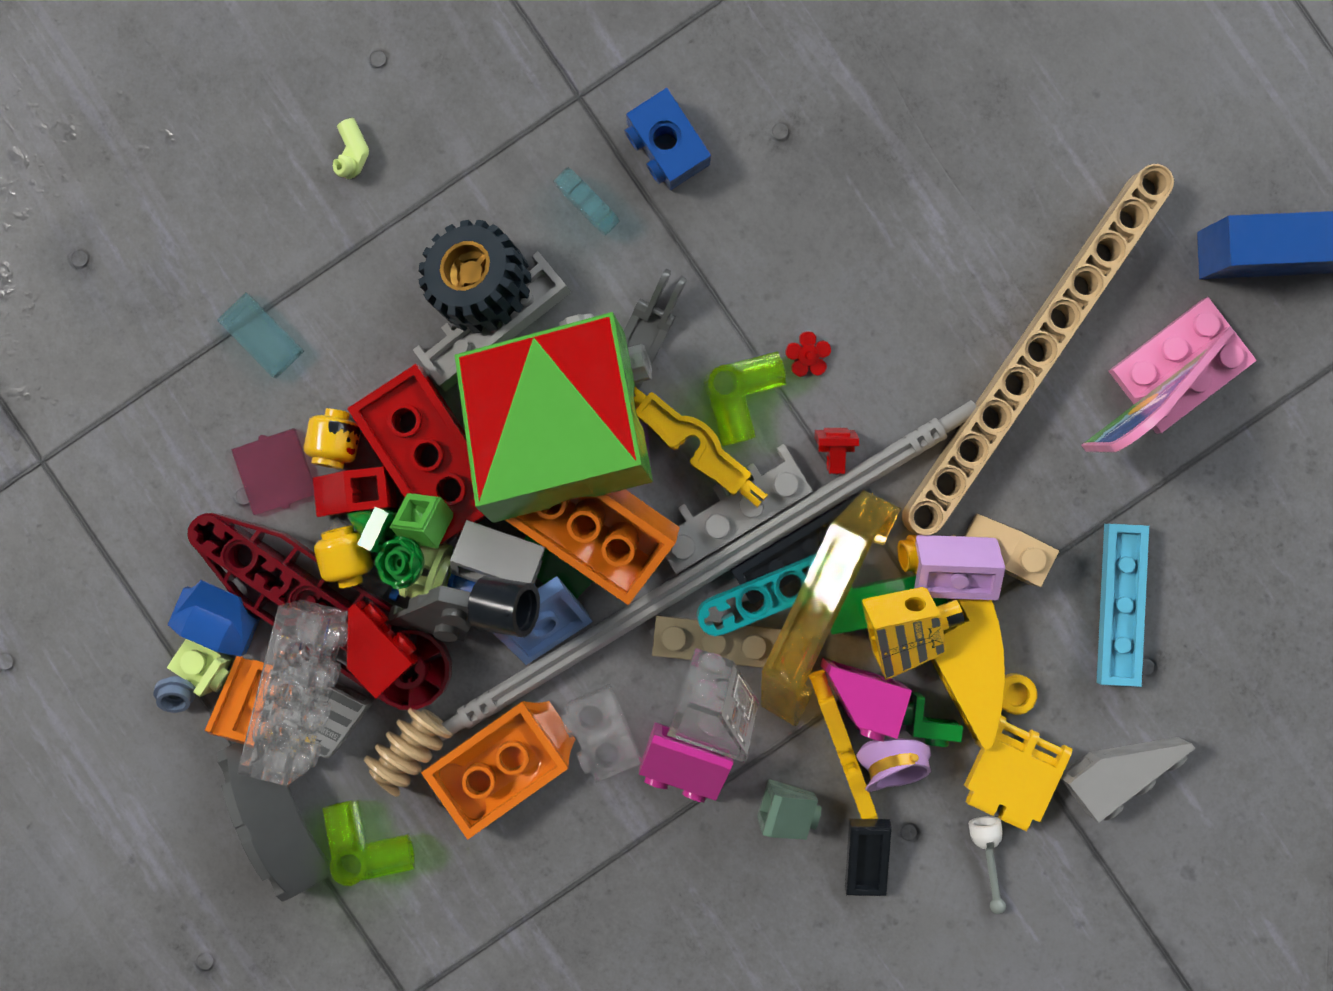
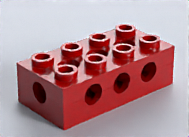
M414 364L347 408L404 497H406L407 493L441 497L451 509L453 518L439 546L449 543L461 535L466 520L478 524L487 518L475 506L465 430L423 367ZM413 412L416 417L415 427L405 433L401 428V419L406 413ZM434 445L438 450V460L433 466L427 467L423 462L422 455L428 446ZM451 479H456L461 486V493L454 501L448 500L444 494L445 484Z

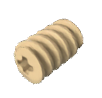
M409 708L407 712L413 721L408 723L398 719L396 722L402 732L400 736L388 731L385 735L391 746L388 748L377 743L375 749L380 758L377 760L367 755L364 758L373 779L384 790L395 797L400 795L399 787L404 788L410 784L411 778L409 774L418 775L421 772L420 762H430L432 759L430 749L438 751L443 747V742L438 736L443 738H451L453 736L442 725L444 721L427 709L419 711Z

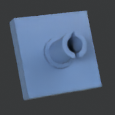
M557 576L538 588L540 596L539 616L535 627L529 635L517 637L493 632L525 665L593 622L586 609Z

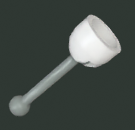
M994 816L977 817L968 823L970 836L976 846L985 849L993 898L990 902V909L995 914H1002L1006 909V904L1000 897L993 848L997 847L1002 841L1003 830L1001 820Z

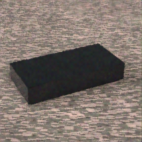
M849 819L845 875L846 895L886 896L892 831L890 819Z

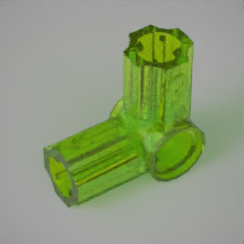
M778 351L720 365L711 369L706 374L704 390L709 396L721 446L735 444L756 437L746 395L787 385L785 368ZM719 372L729 374L733 380V388L727 395L720 394L714 387V379Z
M359 800L340 802L322 808L332 859L330 873L338 884L352 886L362 880L415 869V853L409 833L366 842ZM352 854L360 860V872L350 873L344 869L342 864L344 855Z

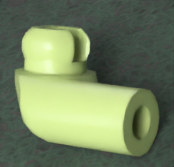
M349 118L337 125V129L346 147L342 155H339L338 159L333 160L335 174L346 179H352L361 173L369 155V148L356 120Z

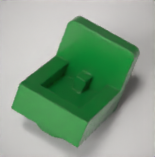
M911 692L902 725H906V731L912 737L925 738V744L937 747H949V741L962 742L963 725L956 720L924 717L925 697L919 692Z

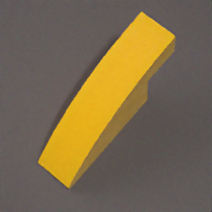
M951 599L952 601H958L965 623L943 630L946 651L943 655L930 661L976 745L986 751L993 747L1003 707L1005 666L1000 625L992 600Z

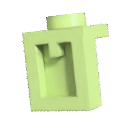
M185 639L167 668L181 678L191 682L196 687L193 693L201 697L212 691L218 692L224 686L230 672L227 668L233 661V658L227 654L213 651Z

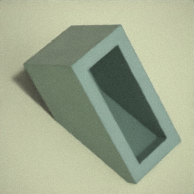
M768 779L757 815L762 835L772 838L807 840L809 830H816L822 807L817 805L818 799L815 793Z

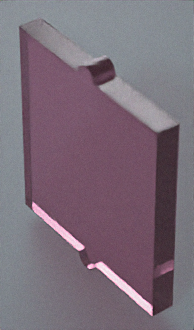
M295 428L269 437L260 435L257 441L231 449L253 515L279 507L288 509L291 503L314 496L313 479Z

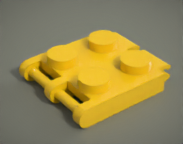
M1001 715L993 747L986 751L982 748L980 749L964 783V786L970 790L965 802L994 816L999 804H1001L1002 808L998 818L1027 831L1032 820L1041 822L1072 755V748L1066 745L1059 747L1040 738V734L1032 729L1027 732L1006 722L1007 718ZM1003 729L1023 738L1024 741H1018L1002 733ZM1038 745L1057 754L1056 758L1036 749L1035 746Z

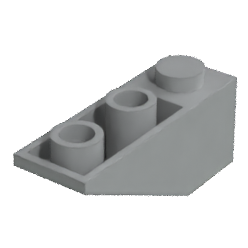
M1179 737L1092 751L1066 769L1060 780L1086 814L1099 823L1103 819L1110 820L1116 817L1123 810V804L1134 795L1140 796L1151 790L1156 784L1155 779L1164 772L1173 771L1182 766L1188 759L1186 755L1192 752L1195 747L1188 741Z

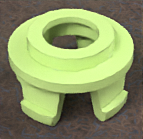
M444 543L438 549L419 546L424 555V568L430 570L428 577L421 576L412 586L399 589V595L404 598L406 596L413 598L417 595L427 594L429 590L440 585L447 587L451 576L450 559L453 554L452 545Z

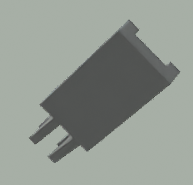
M665 269L650 302L648 303L641 298L638 300L624 329L627 346L632 347L643 344L651 365L676 317L671 313L686 283V278L681 276L665 311L656 307L671 275V271ZM643 382L635 383V387L639 389Z

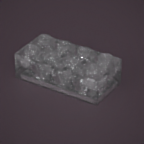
M297 600L278 606L237 774L288 786L300 776H304L310 767L314 768L321 752V743L316 742L319 728L326 726L331 711V703L326 702L329 688L335 687L341 670V663L336 662L339 647H344L347 643L348 622H346L348 611L304 600Z

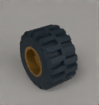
M463 220L460 222V227L456 228L453 224L445 228L447 233L443 236L437 233L431 239L434 245L432 248H425L422 255L426 258V261L419 263L418 271L423 277L418 280L420 288L425 292L423 294L424 297L451 324H454L463 331L469 328L473 333H482L483 327L491 332L498 329L496 324L498 321H502L505 325L512 321L510 315L514 311L520 313L524 307L520 303L521 298L528 299L530 290L525 285L531 283V273L527 270L529 267L527 260L510 238L494 224L489 226L486 221L477 220L475 225H473L470 220Z

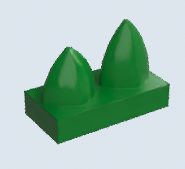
M374 507L373 512H349L347 516L351 524L361 535L357 545L371 552L379 553L381 546L386 541L393 540L397 536L390 528L397 513L379 507Z

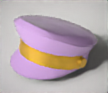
M888 738L884 742L873 740L862 745L857 753V759L869 772L871 779L865 790L872 792L886 787L902 786L928 776L931 772L928 761L931 756L929 746L918 740Z

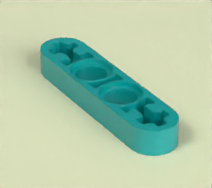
M823 551L707 598L698 607L697 621L702 630L708 635L721 636L836 589L846 580L848 573L847 565L843 558L834 552ZM825 560L832 565L837 564L838 569L833 571V579L828 580L825 576L813 578L812 581L816 584V587L810 589L809 579L802 572L803 568L808 567L809 573L814 574L823 569L822 562ZM786 575H797L801 580L800 591L795 596H784L780 592V581ZM750 590L760 591L764 596V604L756 612H748L742 607V597ZM734 597V604L742 616L741 618L735 620L734 614L731 612L721 617L722 624L715 627L713 622L705 623L704 619L710 616L709 608L715 606L718 611L727 610L731 607L726 600Z

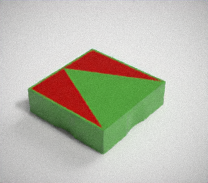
M613 312L455 354L475 506L492 523L549 509L556 504L573 498L597 497L653 482L644 430L637 417L634 404L635 383L626 336Z

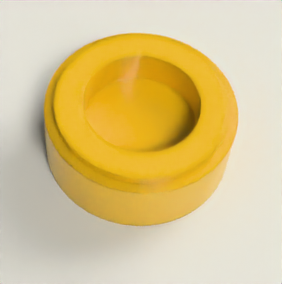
M1010 673L1005 675L1002 709L1014 715L1027 713L1034 707L1037 701L1035 684L1021 674Z

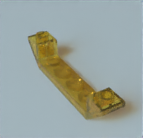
M863 490L832 522L762 669L761 707L793 726L798 725L814 691L806 686L805 683L872 543L884 545L901 510L900 507Z

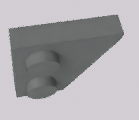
M440 585L429 590L427 594L411 598L407 609L396 605L392 606L387 624L434 634V637L441 641H464L471 627L468 617V602L471 592Z

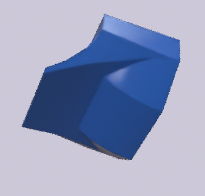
M200 580L192 588L189 586L183 588L168 626L179 636L213 651L241 657L248 651L260 617L247 612L241 597Z

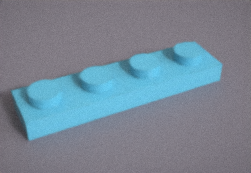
M1104 524L1096 682L1101 685L1142 687L1149 526Z

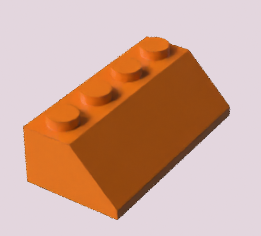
M626 489L597 497L573 498L556 504L549 509L505 520L627 605L631 603L675 545L680 529L679 526Z

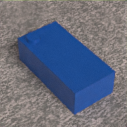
M1333 211L1229 215L1197 232L1199 279L1333 273Z

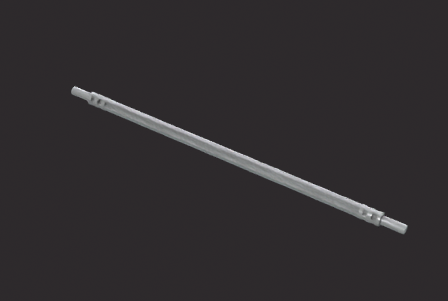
M970 400L939 420L937 418L931 419L926 424L908 433L900 440L855 466L845 474L832 480L507 680L487 690L466 705L461 706L457 709L458 713L444 721L442 725L453 735L465 727L470 730L480 722L488 719V717L498 713L501 709L840 502L922 454L927 449L935 446V444L948 438L947 433L965 423L977 406ZM438 736L441 741H444V740L447 739V738H443V737Z

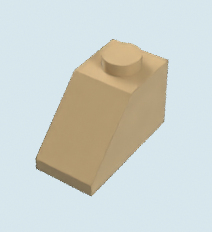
M975 514L964 537L996 538L1005 564V573L1028 585L1037 587L1042 586L1059 553V550L1019 530L980 514Z

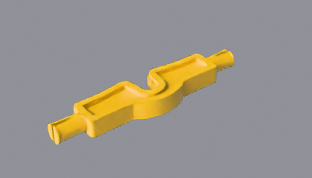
M634 387V404L637 417L649 426L670 449L677 450L689 438H698L700 446L690 459L692 467L717 482L731 495L735 496L739 492L754 504L756 508L762 504V501L751 492L763 501L768 494L749 480L751 477L750 471L721 448L717 435L707 424L694 417L681 416L653 392L646 396L637 387Z
M825 670L815 671L809 675V679L813 685L861 819H878L871 796L865 790L867 785L826 678Z

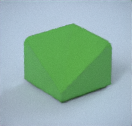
M407 493L390 528L397 536L407 537L418 546L438 549L453 518V512L441 497Z

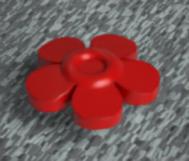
M802 332L799 335L800 345L792 342L785 349L786 357L795 360L791 365V371L795 375L802 377L807 374L809 368L812 374L819 376L827 369L825 361L819 357L825 358L829 356L831 346L824 340L816 343V335L813 332Z

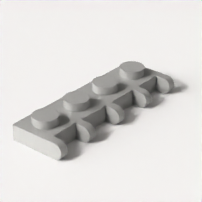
M538 251L532 255L537 265L529 271L531 273V283L525 284L530 290L528 299L521 298L520 303L524 307L520 313L514 311L510 315L512 321L506 325L502 321L496 322L497 330L489 332L483 327L482 333H473L469 328L466 331L458 328L453 330L446 323L441 328L447 336L427 352L420 345L413 349L431 376L445 392L458 382L455 354L513 339L571 293L566 284Z
M784 444L777 447L778 454L784 462L765 474L761 475L753 462L746 466L753 478L752 483L768 494L763 501L751 492L762 501L758 508L739 492L735 496L731 494L727 496L719 484L714 485L712 488L720 501L694 517L685 504L678 507L686 522L679 525L680 529L676 543L665 556L676 574L813 492Z

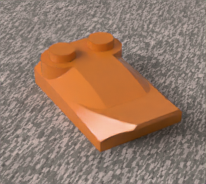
M522 701L446 755L441 756L436 762L424 769L421 774L468 840L569 768V757L576 739L550 701L540 703Z

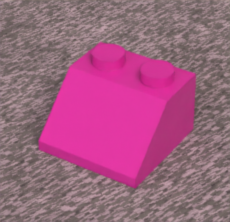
M822 657L820 666L822 670H825V675L845 713L854 722L855 728L861 730L860 734L884 742L885 736L898 739L912 690L898 680L892 678L885 680L882 675Z
M655 722L639 767V775L645 776L644 782L656 788L667 789L668 785L683 789L682 795L694 801L705 802L706 798L716 801L734 761L730 747Z

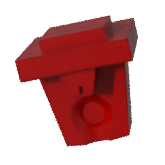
M823 428V430H815L814 438L818 444V452H827L826 469L828 473L845 474L846 452H855V446H859L860 438L855 430H849L848 428Z

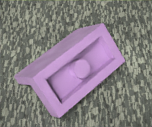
M916 536L915 546L919 563L914 588L923 587L928 589L932 598L999 600L1005 564L996 538Z

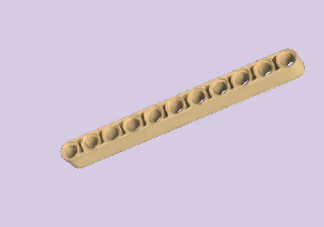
M1151 164L1133 175L1126 182L975 403L977 406L966 422L960 425L904 507L902 522L909 532L917 535H932L943 527L1171 193L1174 186V178L1167 167L1161 164ZM1143 178L1150 180L1154 184V195L1144 190ZM1121 211L1127 212L1132 217V228L1125 227L1121 223ZM1098 244H1103L1110 250L1111 258L1109 261H1104L1098 256ZM1076 276L1082 277L1087 281V295L1080 294L1075 289L1074 280ZM1053 309H1058L1064 313L1066 317L1064 328H1059L1053 324L1051 319ZM1031 342L1039 343L1043 348L1044 356L1040 362L1033 360L1029 355L1028 347ZM1009 374L1017 376L1021 382V390L1018 395L1011 394L1006 388V379ZM987 407L993 408L999 416V422L994 429L988 427L983 421V412ZM964 440L971 441L977 449L976 456L971 462L964 460L960 454V446ZM942 473L949 474L954 480V488L948 495L942 494L937 487L938 477ZM920 506L927 507L932 514L930 524L923 529L918 527L914 521V513Z

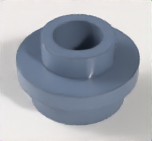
M171 676L158 681L153 692L157 706L164 711L172 713L188 709L196 696L193 693L195 686L179 676Z

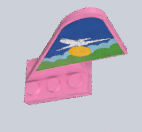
M1209 297L1199 301L1108 371L1134 405L1084 442L1081 446L1086 452L1120 451L1139 439L1151 428L1156 434L1163 433L1257 361Z

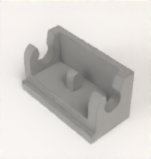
M466 520L450 559L451 574L473 582H477L483 576L535 584L542 565L541 559L545 547Z

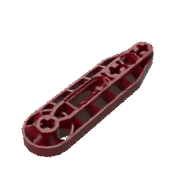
M204 513L197 516L190 523L187 533L190 544L198 551L230 593L242 598L244 607L366 689L347 669L346 665L328 654L334 645L347 652V636L312 611L315 608L316 612L324 615L348 633V619L328 607L323 601H320L321 598H324L347 615L348 609L354 603L365 601L367 597L388 612H390L392 607L391 604L362 584L351 586L361 593L354 603L328 586L329 582L317 579L295 564L301 552L317 563L315 552L287 533L220 513ZM208 526H215L213 533L220 538L219 540H209L211 533L207 530ZM243 527L256 530V532L253 535ZM265 534L280 537L292 545L294 549L286 558L262 540ZM226 539H231V540L228 541L227 543L223 541V540H226ZM243 545L248 546L252 552V560L248 566L243 565L238 558V552ZM262 568H264V569L267 570V571H264V572H258V571H260ZM282 571L280 579L284 584L275 586L277 578L270 572ZM236 577L261 593L256 604L246 598L235 585L233 580ZM269 599L295 616L290 626H287L262 609ZM302 622L328 639L323 649L296 632V629ZM388 624V627L393 631L396 626ZM403 629L398 632L403 633L409 639L410 634H417L416 650L413 653L419 658L414 669L419 676L414 674L408 677L404 674L378 698L400 710H409V708L418 710L432 704L446 691L452 677V659L446 645L441 640L435 638L434 634ZM441 653V657L432 661L430 660L431 657Z

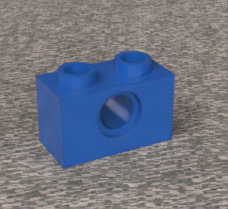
M668 88L660 91L626 114L628 128L624 130L625 134L636 151L643 148L650 159L646 163L647 168L658 184L665 182L671 191L710 165L711 154ZM668 134L676 140V144L671 149L662 150L655 145L654 141L658 136Z

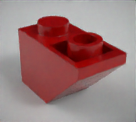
M384 466L347 470L313 477L317 517L345 515L354 511H373L374 507L386 510L398 508L395 482Z
M359 601L348 609L347 669L376 699L403 676L419 658L413 653L416 647L412 641L401 632L395 634L385 624L388 618L377 605L372 602L367 605L364 601Z

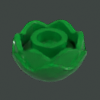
M396 536L393 540L386 541L381 546L375 559V565L381 580L385 584L391 585L393 589H404L412 586L421 577L424 570V555L421 548L413 540L407 537Z

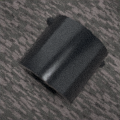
M483 576L477 580L472 588L468 602L469 621L475 629L517 637H526L531 633L536 625L540 610L539 592L533 583Z

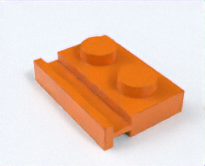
M236 656L205 731L213 736H220L233 742L264 750L295 674L288 669L257 660L245 659L243 656Z

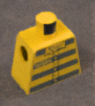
M923 587L862 600L872 651L885 680L943 655L946 651L943 630L965 623L963 612L957 600L936 606L928 589Z

